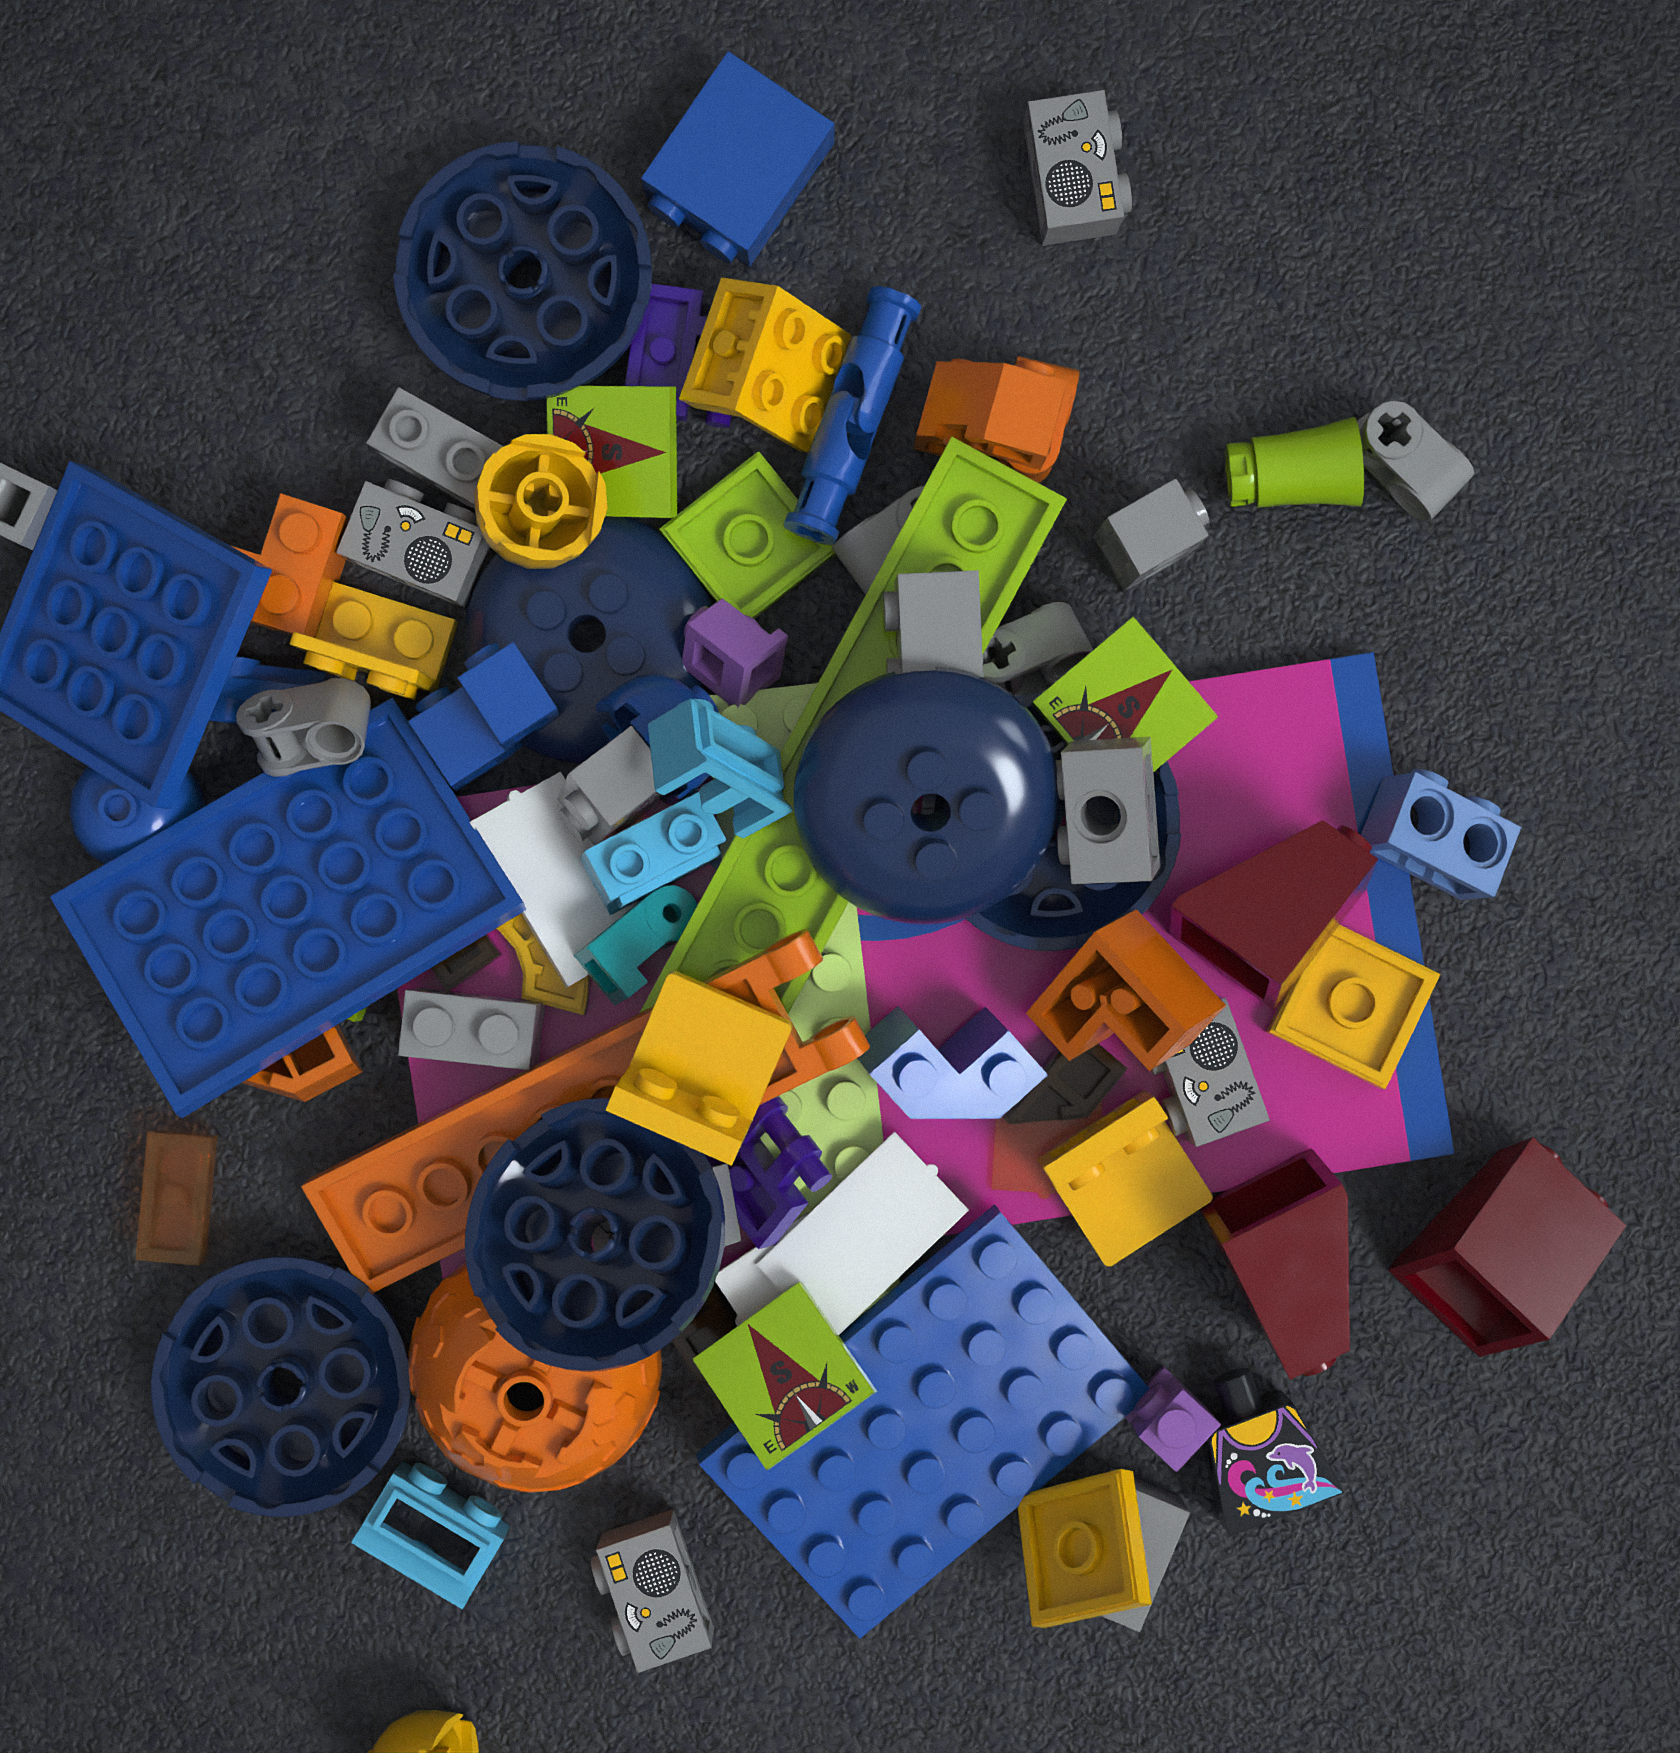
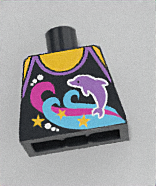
M1249 1368L1231 1370L1213 1380L1224 1411L1213 1414L1221 1425L1203 1444L1215 1512L1229 1537L1344 1494L1339 1480L1301 1415L1282 1390L1260 1397Z

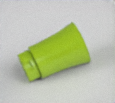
M1353 416L1323 426L1284 434L1251 437L1250 443L1226 444L1225 473L1230 506H1244L1255 502L1256 508L1303 504L1361 507L1364 497V464L1360 431L1356 418Z

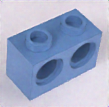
M1412 769L1411 773L1383 778L1361 833V836L1372 847L1369 853L1459 900L1495 897L1521 827L1499 816L1501 809L1496 804L1479 797H1463L1447 789L1449 782L1434 772L1424 769ZM1412 806L1418 814L1417 829L1413 827L1410 819ZM1465 834L1470 841L1469 855L1466 854L1463 845Z

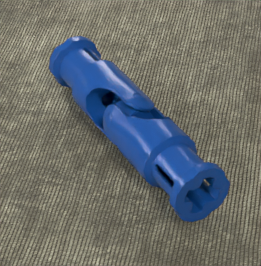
M874 286L869 290L866 299L869 308L859 335L853 336L849 341L834 382L833 391L801 471V475L805 479L794 512H788L783 526L790 532L816 543L835 545L839 535L836 525L847 495L855 494L878 425L889 402L904 361V356L900 350L910 323L917 321L921 310V305L917 300L889 287Z

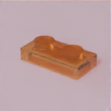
M151 1130L147 1132L135 1260L198 1266L206 1262L218 1135Z

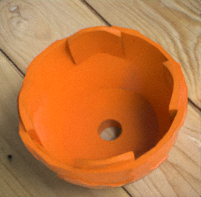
M466 1262L443 1278L440 1285L431 1294L420 1318H416L408 1353L410 1390L412 1395L416 1397L415 1407L421 1423L447 1459L462 1471L499 1488L518 1492H544L561 1490L583 1483L612 1466L639 1439L657 1406L661 1392L658 1390L662 1374L661 1349L636 1363L617 1369L594 1372L566 1370L532 1359L513 1347L495 1330L497 1326L489 1316L481 1298L474 1295ZM519 1382L531 1383L542 1392L544 1403L533 1411L519 1410L510 1403L507 1390Z

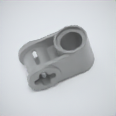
M1389 401L1382 403L1370 413L1357 420L1364 467L1389 491L1400 507L1417 520L1430 522L1474 475V469L1464 454L1453 444L1443 439L1414 408L1405 402ZM1384 425L1388 426L1393 432L1387 440L1389 443L1387 446L1383 445L1378 439L1383 432L1382 426Z
M919 486L908 491L879 514L870 516L852 528L832 546V550L865 595L925 486Z
M1053 602L1043 605L1031 614L996 629L983 653V675L985 679L1005 690V681L1010 680L1011 691L1009 693L1013 696L1024 693L1045 692L1094 649L1071 606L1064 602ZM990 647H994L996 658L990 659Z
M331 678L320 683L284 690H266L248 698L239 707L236 721L245 735L252 736L259 749L257 753L258 764L265 774L273 777L287 776L297 771L328 765H345L357 760L362 755L365 747L371 701L368 692L357 682L345 678ZM273 708L277 711L272 713L271 709ZM280 753L281 757L277 758L275 755Z

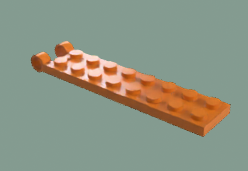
M803 929L784 937L766 948L763 952L703 981V983L791 1021L774 987L808 972L821 963L823 957L808 929ZM654 1006L532 1066L530 1070H524L310 1177L301 1187L351 1274L366 1284L373 1292H376L464 1249L466 1223L473 1194L487 1165L508 1139L514 1141L529 1127L543 1119L541 1114L555 1107L585 1099H610L615 1086L632 1061ZM855 1016L840 1019L821 1029L805 1041L801 1040L793 1025L759 1105L824 1073L840 1068L864 1054L870 1048V1044Z

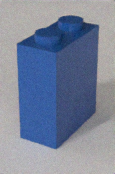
M728 51L641 177L645 196L650 200L647 203V207L658 218L672 227L678 228L683 222L702 235L699 240L701 245L718 259L731 264L733 259L736 258L750 267L834 145L835 123Z

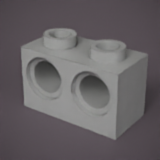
M400 387L396 390L367 441V444L382 459L474 511V491L482 468L494 452L496 453L500 448L504 447Z
M1176 478L1107 517L1093 536V539L1123 591H1126L1195 550L1209 536L1204 525L1209 523V517L1198 495L1191 488L1184 492Z

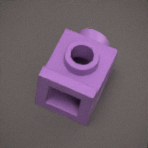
M723 598L710 608L708 606L701 607L688 620L684 628L685 642L682 662L687 672L729 705L735 704L737 708L740 704L745 705L758 690L768 688L780 678L788 635L779 628L773 633L768 634L752 617L742 614Z
M1162 1366L1146 1383L1150 1389L1139 1399L1134 1410L1125 1418L1131 1423L1139 1438L1177 1472L1221 1424L1208 1407Z

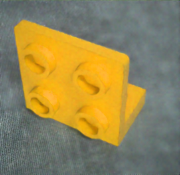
M721 277L679 399L696 409L742 417L796 450L808 453L833 391L834 382L851 335L779 286Z
M333 582L316 638L293 632L289 644L306 652L303 663L315 667L319 671L352 681L355 680L358 670L369 673L366 681L367 684L376 686L380 690L415 700L418 689L430 693L437 691L459 622L452 618Z
M671 971L664 981L632 1061L615 1086L606 1111L732 1166L785 1047L793 1024L788 1019L678 971Z
M1145 1090L1036 1159L1101 1261L1108 1267L1113 1266L1210 1203L1213 1199L1212 1193L1166 1124L1167 1115L1156 1098Z

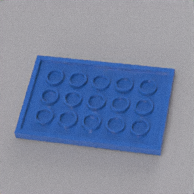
M393 698L370 710L365 747L362 755L357 760L345 765H328L297 771L287 776L273 777L263 772L50 896L172 1109L180 1118H184L526 910L521 897L476 828L474 830L469 823L471 819Z
M994 1204L839 1334V1337L877 1390L875 1394L769 1470L765 1469L734 1422L698 1451L696 1456L703 1470L858 1638L861 1639L1015 1510L1024 1496L1029 1495L1032 1491L1039 1490L1131 1413L1139 1399L1150 1388Z

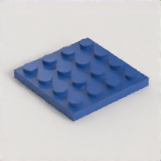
M69 461L0 631V711L153 808L172 809L272 573V569L88 465Z

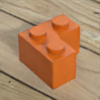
M280 493L261 555L231 546L272 569V573L250 622L251 624L292 636L293 632L316 638L333 582L339 583L346 559L336 552L350 520L343 513Z
M1136 909L1095 931L1026 1014L1068 1061H1071L1115 1033L1150 1071L1188 1047L1226 1007V1004Z

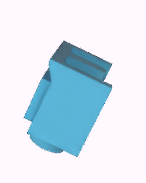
M691 698L681 702L675 708L648 723L654 788L656 792L666 795L703 773L711 775L716 779L700 788L701 808L705 813L718 814L733 807L734 834L741 838L755 833L794 811L793 807L783 797L782 789L785 786L780 750L757 737V733L752 727L737 725L715 712L710 702Z
M699 791L585 850L580 860L609 915H612L643 899L653 891L667 886L721 858L720 846L727 839L714 815L705 813L702 810Z
M402 1461L392 1474L351 1543L463 1609L505 1539L510 1525L501 1520L503 1516L501 1511L490 1502L477 1496H470L467 1500L447 1488L448 1481L435 1469L422 1463H415L412 1467ZM397 1498L480 1548L467 1571L437 1555L426 1543L412 1540L383 1522Z

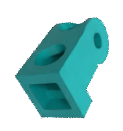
M675 885L663 886L640 900L576 953L574 957L615 1006L631 997L648 982L637 967L658 949H666L678 943L698 904L693 895L686 889Z

